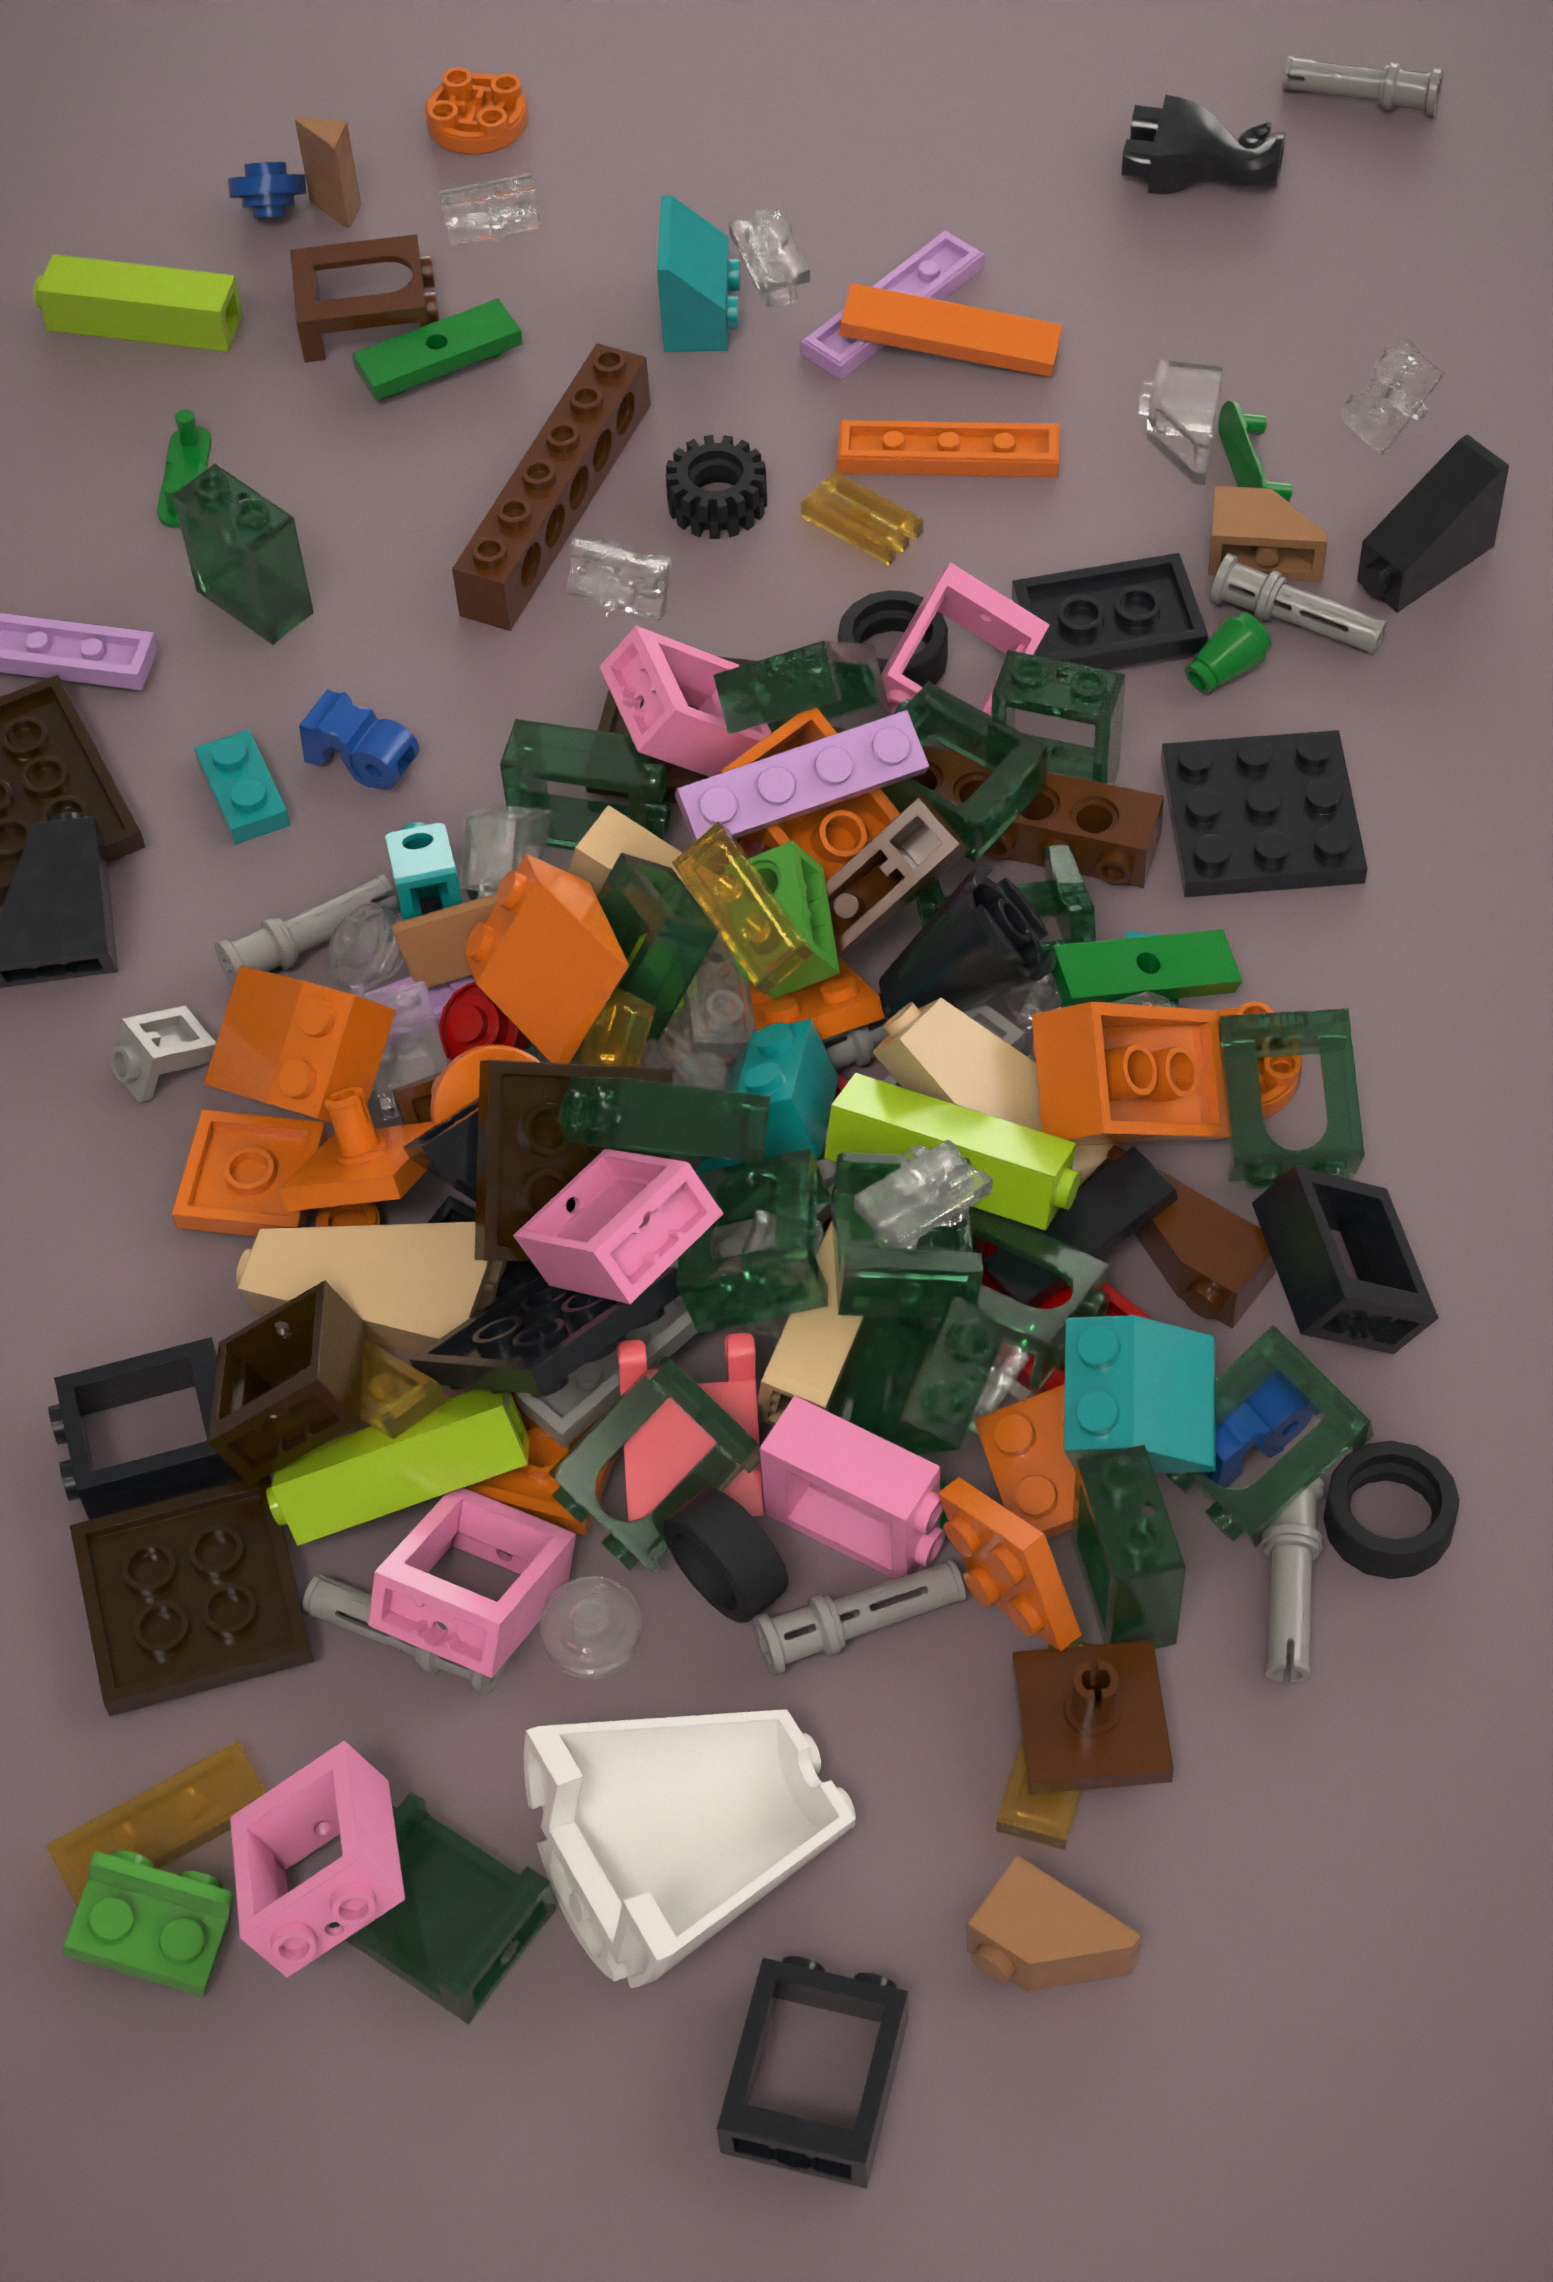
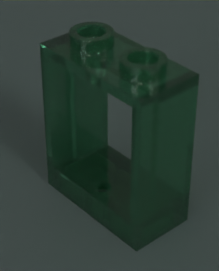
M213 464L173 494L197 592L272 645L314 613L293 516L217 464Z
M1008 650L992 693L991 760L1114 785L1120 766L1126 674ZM1065 673L1069 677L1063 679L1058 678L1056 675ZM1015 709L1095 725L1094 748L1015 732Z
M928 682L911 700L905 699L902 701L894 714L905 710L908 711L922 747L933 738L994 772L962 806L911 778L883 787L881 790L900 814L917 798L930 803L971 849L964 857L976 862L1046 786L1047 746Z
M515 719L500 762L511 840L513 842L575 851L578 843L608 805L660 839H666L671 819L670 804L662 803L667 783L666 765H659L657 758L638 752L631 735ZM547 781L626 792L629 797V806L552 795L548 792Z
M621 852L597 898L626 960L645 926L649 928V932L616 992H612L590 1028L589 1037L596 1046L606 1052L619 1055L623 1051L649 1057L719 931L671 867Z
M571 1077L570 1089L566 1090L561 1101L560 1121L563 1128H565L564 1143L701 1159L763 1163L770 1096L620 1077Z
M1145 1444L1077 1459L1071 1541L1104 1644L1153 1640L1155 1649L1175 1645L1177 1642L1186 1566ZM1150 1506L1156 1513L1149 1517L1143 1516L1142 1507Z

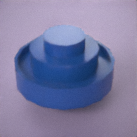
M286 162L244 164L245 176L228 178L229 198H242L243 208H253L254 218L285 216V206L295 205L294 195L306 194L305 175L287 174Z

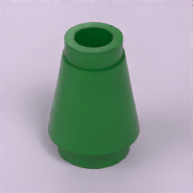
M1241 612L1236 617L1228 616L1194 657L1192 662L1185 668V674L1190 683L1199 692L1207 695L1212 690L1263 663L1266 659L1265 653L1272 647L1271 638L1264 626L1249 613Z

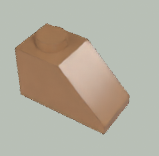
M1215 486L1208 575L1216 576L1224 557L1230 553L1238 556V563L1267 574L1276 570L1283 573L1287 580L1322 582L1328 534L1273 489Z
M1018 1855L967 1925V1952L972 1955L971 1959L975 1966L986 1976L998 1983L1007 1984L1011 1980L1028 1992L1130 1975L1138 1964L1141 1934Z

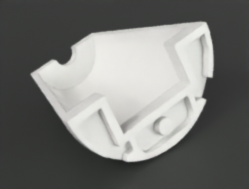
M787 1709L547 1725L526 1730L524 1741L526 1795L528 1807L534 1809L542 1806L543 1809L541 1829L547 1839L537 1842V1846L547 1877L559 1906L577 1940L595 1965L614 1982L627 1977L630 1988H637L657 1980L854 1827L856 1822L855 1810L849 1795L844 1789L836 1788L832 1780L823 1783L816 1774L821 1770V1758L817 1745L807 1733L802 1734Z

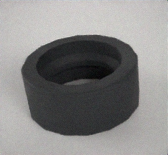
M896 590L872 593L853 603L841 617L838 630L839 664L844 678L857 691L875 698L870 693L889 659H880L866 653L860 647L861 643L878 633L888 631L905 632L924 597L912 592ZM938 611L921 639L927 644L926 647L911 657L902 675L926 690L933 688L943 676L948 658V627L943 614Z
M1392 1440L1368 1443L1347 1454L1333 1471L1323 1520L1328 1540L1343 1561L1364 1574L1386 1579L1412 1577L1436 1565L1449 1548L1456 1524L1460 1499L1453 1476L1438 1458L1422 1448ZM1391 1481L1405 1484L1420 1493L1430 1505L1432 1510L1430 1525L1424 1532L1415 1537L1391 1539L1377 1536L1362 1527L1352 1515L1350 1509L1352 1495L1357 1489L1368 1483Z
M713 1487L702 1489L664 1520L663 1534L677 1565L694 1588L725 1617L737 1623L749 1622L755 1615H758L786 1592L789 1578L785 1564L775 1545L758 1522L728 1494Z

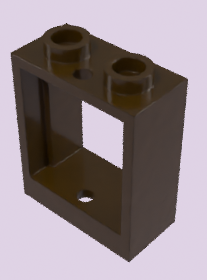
M326 1280L235 1332L218 1344L207 1443L250 1486L360 1423L366 1323ZM277 1322H286L289 1326L287 1328L280 1329L276 1327L274 1324ZM311 1365L310 1368L304 1370L303 1372L297 1374L296 1376L292 1377L291 1379L285 1381L284 1383L272 1389L273 1386L277 1385L278 1383L284 1381L285 1379L291 1377L292 1375Z

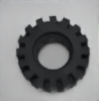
M714 435L704 436V445L699 446L696 440L693 439L686 442L687 452L678 448L673 453V461L668 460L666 465L667 501L669 513L672 519L677 518V525L681 529L685 530L691 525V534L701 537L704 530H709L710 539H720L719 531L727 530L730 538L739 535V525L748 531L754 527V518L761 520L765 514L764 506L767 507L765 461H761V453L757 449L750 451V443L741 439L734 446L733 436L723 435L722 443H714ZM711 483L733 485L728 489L720 491L701 489L702 486Z

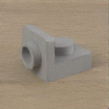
M185 1005L123 1018L115 1046L111 1051L110 1066L115 1077L127 1087L139 1103L152 1100L160 1074L209 1064L216 1042Z

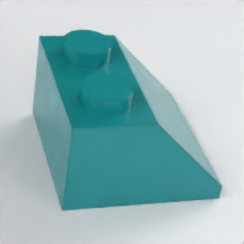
M672 195L661 196L657 278L664 352L728 351L729 329L739 328L738 296H730V292L740 291V259H730L729 236Z
M812 1019L790 1024L774 1023L761 1030L752 1032L718 1092L696 1174L702 1182L820 1158L830 1117L831 1104L834 1100L839 1077Z
M1136 1315L1066 1318L1064 1452L1078 1476L1215 1472L1214 1336Z

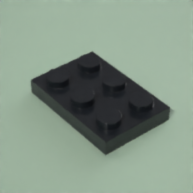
M1180 553L1012 580L1013 602L1049 624L1046 633L1031 658L1037 680L1199 653L1208 641V633Z

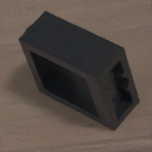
M1293 1166L1290 1170L1280 1174L1274 1180L1273 1185L1252 1202L1301 1335L1395 1354L1438 1319L1387 1188ZM1330 1229L1340 1231L1359 1280L1348 1277Z
M212 1337L54 1378L59 1404L48 1406L50 1422L57 1444L67 1443L70 1460L59 1462L62 1482L68 1500L80 1499L89 1520L244 1480L207 1443L217 1362V1352ZM191 1387L196 1388L207 1441L94 1471L84 1415Z
M787 1956L782 1959V1962L762 1958L717 2125L720 2153L867 2189L909 2018L908 1991L897 1989V1985L893 1981L877 1974L858 1973L854 1978L828 1973L825 1972L824 1967L819 1963L803 1957ZM777 1998L881 2022L854 2130L749 2105Z

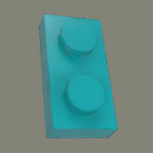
M250 729L194 748L199 767L234 845L291 826L287 809Z

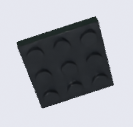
M1339 730L1162 744L1161 763L1184 897L1365 883L1368 868Z
M668 1267L631 1304L549 1286L538 1271L412 1357L409 1361L418 1382L422 1384L449 1386L452 1390L464 1388L487 1389L493 1394L509 1391L530 1393L535 1398L548 1396L564 1388L569 1383L568 1375L588 1362L600 1360L614 1352L618 1347L616 1341L634 1328L647 1326L660 1319L665 1314L664 1306L686 1290L676 1267Z

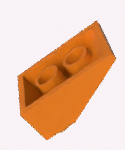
M812 703L723 768L718 774L838 733L816 705ZM880 788L741 836L740 838L758 855L793 840L823 866L825 882H827L896 819L900 813Z
M525 854L516 871L511 870L504 876L497 890L495 907L485 923L480 922L474 927L465 948V957L477 986L551 1063H570L629 966L591 883L529 854Z
M239 966L203 1084L332 1123L329 1112L324 1104L325 1099H329L328 1096L344 1088L361 1087L365 1094L366 1104H368L396 1010L340 990Z
M1087 1002L1032 1014L1033 1047L1036 1057L1042 1132L1075 1142L1077 1145L1086 1146L1210 1140L1229 1137L1217 1010Z

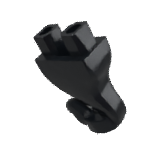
M1165 95L1162 108L1135 105L1130 139H1126L1123 150L1122 176L1149 179L1148 193L1157 194L1177 192L1193 184L1208 181L1238 186L1277 185L1282 167L1286 133L1277 132L1269 136L1271 122L1265 121L1245 130L1240 135L1238 141H1236L1223 124L1204 107L1181 97Z

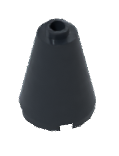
M988 866L979 867L965 877L880 977L879 988L881 992L878 995L880 996L883 1012L889 1019L911 1002L919 1009L939 998L944 999L962 1011L1041 980L1054 971L1057 960L1055 950L1045 956L1040 940L1049 933L1032 904L1015 884L1006 877L996 884L987 878V875L993 870Z

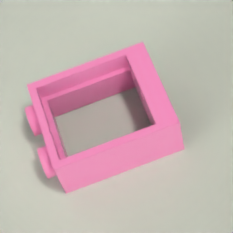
M950 562L931 584L870 695L882 701L884 708L892 715L907 710L911 720L930 731L933 738L943 747L971 755L989 737L1046 633L1049 624ZM937 611L1008 655L974 718L969 717L902 675Z
M635 626L599 666L636 749L642 754L712 777L718 775L723 768L771 734V730L739 665ZM644 699L643 706L640 708V704ZM688 705L699 708V710L689 707Z
M604 1149L513 1236L549 1286L631 1304L724 1213L689 1162ZM572 1197L575 1200V1208L573 1211L568 1212L566 1203Z
M794 1395L760 1447L765 1515L892 1579L914 1573L920 1565L928 1568L936 1559L945 1539V1531L940 1528V1517L944 1510L941 1498L938 1495L940 1491V1466Z
M466 1488L446 1493L374 1572L368 1626L493 1678L567 1589L576 1533ZM453 1546L521 1575L499 1601L496 1602L428 1574V1572ZM437 1622L443 1623L447 1631L440 1628Z
M345 1740L230 1817L240 1939L287 1978L405 1900L389 1781ZM340 1834L342 1857L288 1892L286 1870ZM332 1922L341 1924L336 1928L327 1927Z

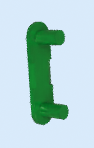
M1229 400L1225 402L1219 415L1218 431L1238 487L1273 489L1289 502L1292 497L1291 484L1267 481L1258 453L1254 452L1248 433L1263 434L1267 425L1265 415L1242 413L1237 401Z
M188 409L180 410L175 415L178 430L170 438L164 480L157 508L160 522L170 528L186 527L197 519L211 448L209 432L205 428L196 425L194 413Z

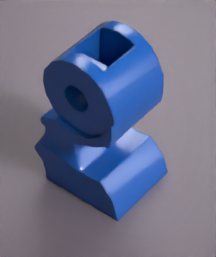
M327 689L299 725L304 762L314 765L324 764L334 751L338 750L341 759L355 781L369 788L371 786L378 789H391L394 787L411 762L419 754L418 742L406 727L390 719L378 720L371 708L356 706L345 692L337 693Z
M1274 1369L1258 1374L1238 1392L1230 1389L1225 1399L1219 1402L1215 1401V1472L1193 1473L1216 1497L1240 1475L1241 1464L1247 1450L1256 1447L1269 1458L1277 1455L1284 1450V1446L1304 1430L1313 1416V1408Z

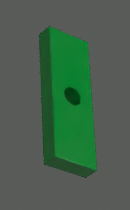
M496 298L352 353L354 368L377 401L388 396L398 395L408 388L434 378L448 376L455 370L486 358L497 357L504 351L522 345L523 341L521 329L500 299Z
M1223 929L1053 945L1049 952L1051 953L1055 950L1057 960L1052 975L1064 1007L1087 1002L1133 1004L1235 993L1243 981Z

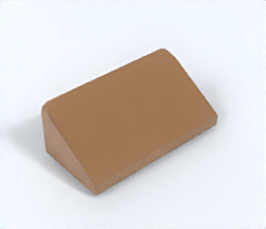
M297 115L295 123L310 202L341 225L350 227L361 206L348 124L344 121Z
M497 893L403 920L392 925L395 939L413 981L419 989H427L472 976L465 957L466 943L474 927L480 922L485 923L496 905Z

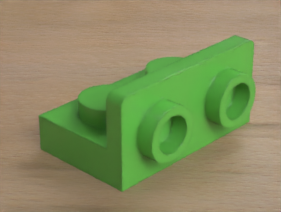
M115 1850L109 1855L95 1851L89 1864L85 1888L63 1946V1956L204 1997L231 1916L235 1894L230 1890L223 1889V1884L218 1879L202 1872L184 1871L179 1876L153 1868L154 1865L148 1858L135 1852Z

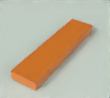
M851 283L841 320L839 336L1052 378L1063 324Z
M840 420L837 473L1059 477L1060 424Z

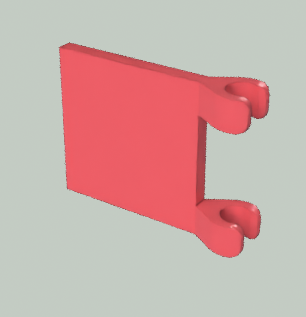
M730 1333L726 1335L724 1339L727 1382L648 1387L647 1357L644 1342L637 1339L618 1342L616 1349L628 1525L664 1523L668 1516L699 1491L710 1487L728 1494L743 1506L752 1517L764 1516L756 1395L755 1341L753 1336L748 1333Z

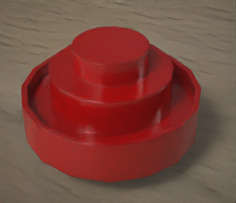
M475 982L468 983L454 992L443 1008L439 1022L440 1043L447 1058L451 1061L467 1050L483 1045L501 1044L516 1047L522 1051L525 1049L527 1037Z

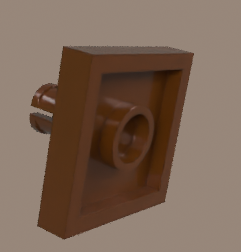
M1153 1640L1066 1647L1061 1652L1056 1648L1013 1652L1012 1670L1029 1795L1172 1782L1174 1768Z

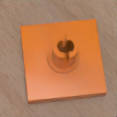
M349 1087L332 1093L328 1096L329 1099H325L324 1104L329 1112L335 1133L279 1188L287 1212L401 1199L427 1171V1169L410 1159L403 1147L433 1127L432 1122L374 1128L364 1098L363 1088Z

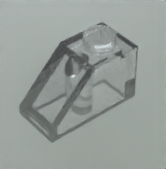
M1157 359L1153 382L1143 381L1140 391L1138 414L1148 415L1147 439L1192 483L1205 485L1220 406L1223 367Z
M492 804L466 814L460 889L478 891V898L495 894L504 876L511 870H517L525 854L542 860L552 825L553 810Z

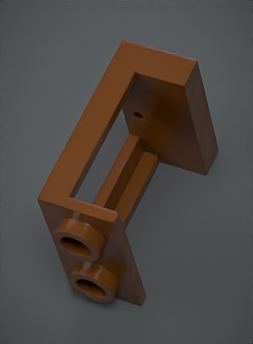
M417 234L290 249L296 322L304 363L326 360L323 336L325 333L420 322V326L423 327L439 321L435 291L425 292V288L435 287L431 255L420 256ZM396 262L407 266L413 273L412 279L406 286L393 292L320 301L316 274L318 270Z

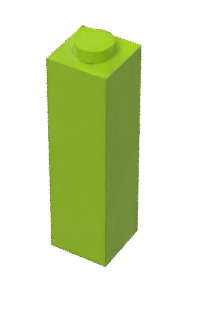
M52 254L44 274L37 277L34 285V301L36 306L41 308L47 331L229 352L244 316L236 276L229 274Z
M855 1073L831 1104L824 1159L1045 1231L1059 1208L1070 1209L1076 1197L1081 1173L1072 1169L1077 1145L1075 1142L865 1075Z
M474 1389L324 1443L274 1472L272 1485L266 1491L268 1504L276 1523L282 1526L288 1524L297 1546L528 1465L529 1435L511 1392L493 1394L487 1389Z

